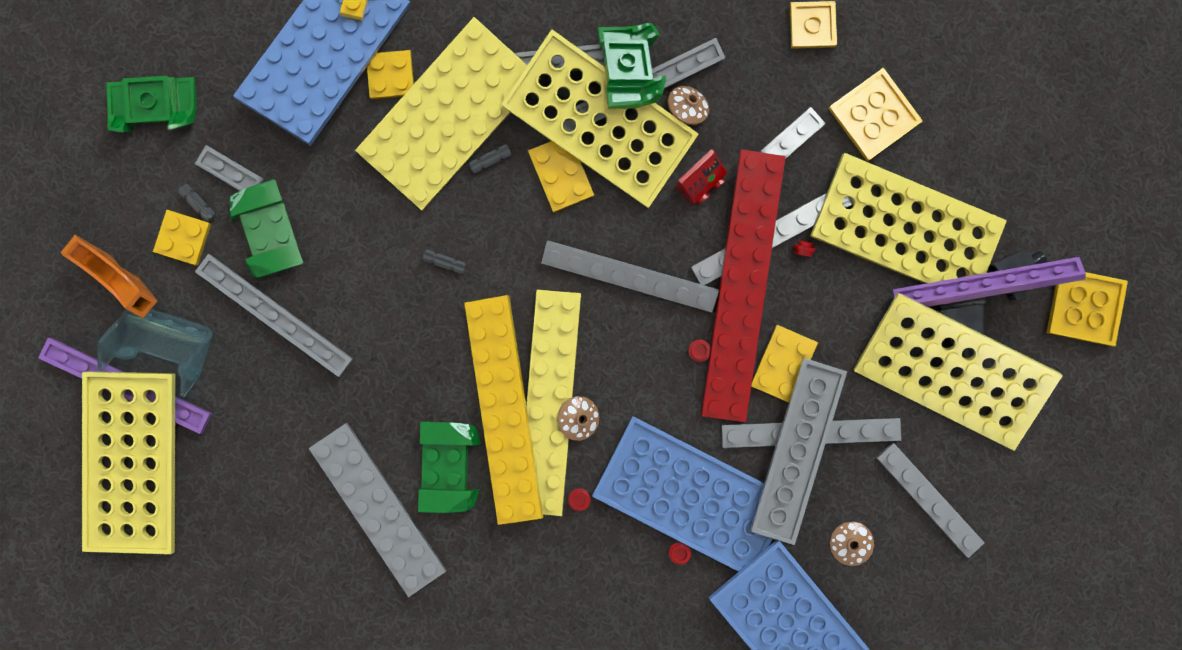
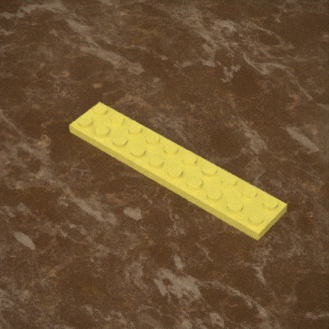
M537 290L527 414L543 515L562 516L569 438L560 431L557 418L562 404L569 398H572L581 293Z

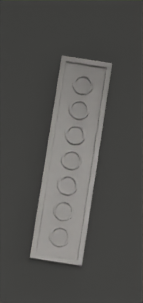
M802 358L751 525V532L795 545L847 371Z
M345 423L309 448L408 597L447 571L348 423Z

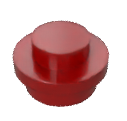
M799 240V244L794 243L793 246L795 248L794 253L812 257L816 248L812 247V242Z
M696 340L689 346V356L696 362H703L709 358L711 348L706 341Z
M577 488L569 494L568 502L572 509L583 511L590 505L591 498L586 490Z
M676 542L669 549V557L673 563L682 565L689 561L691 550L688 545Z

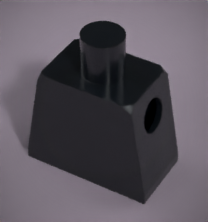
M1022 250L990 263L989 270L995 272L1046 263L1047 258L1041 251L1031 255L1028 250ZM1028 290L1005 293L1009 301L1017 300Z
M983 304L937 311L983 334ZM944 339L946 346L954 344V339ZM966 348L962 352L963 357L974 355L972 348Z

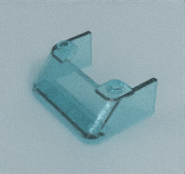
M126 309L97 342L98 369L103 370L113 357L129 360L136 357L139 352L180 364L178 367V375L181 377L180 396L185 397L202 373L212 343L213 332L207 326L151 309L144 318Z

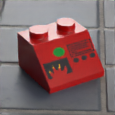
M711 149L678 180L675 188L692 206L697 202L701 205L710 196L708 192L713 187L717 190L726 181L724 177L727 171Z

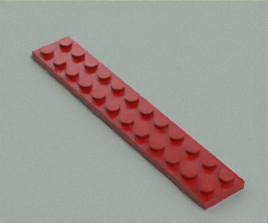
M742 149L739 153L701 416L746 422L786 156Z

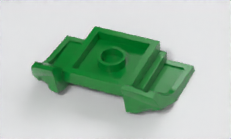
M652 23L628 27H598L600 49H603L607 77L605 90L608 109L639 108L656 103L663 94L666 75L653 79L649 47L660 36L656 27Z
M153 76L123 78L122 82L106 83L107 128L110 131L131 133V124L169 122L168 130H177L194 122L197 109L195 77Z
M275 179L245 188L230 197L231 221L238 218L241 219L253 255L245 259V264L253 277H262L303 264Z
M420 422V444L423 445L422 484L418 495V512L454 513L468 511L474 507L480 490L467 489L468 445L481 444L476 427L462 423Z

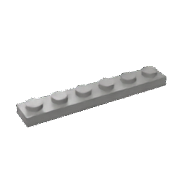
M891 443L876 457L967 558L984 544V541L894 443Z

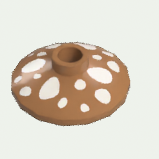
M680 86L674 88L669 94L667 101L669 110L679 121L689 125H697L708 117V102L698 90L689 86Z
M575 396L565 401L558 411L557 422L560 431L567 438L577 441L587 439L595 433L599 425V413L593 401L580 396ZM581 415L584 416V421L582 423L579 422V417Z
M853 521L845 522L839 525L832 533L830 549L835 559L840 563L848 566H857L866 562L872 555L874 539L870 530L863 524ZM853 541L857 542V547L855 549H851L850 544Z

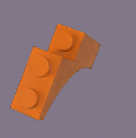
M74 235L61 251L64 257L82 268L108 289L125 309L139 317L144 318L157 302V299L137 276L121 268L111 255L77 235Z

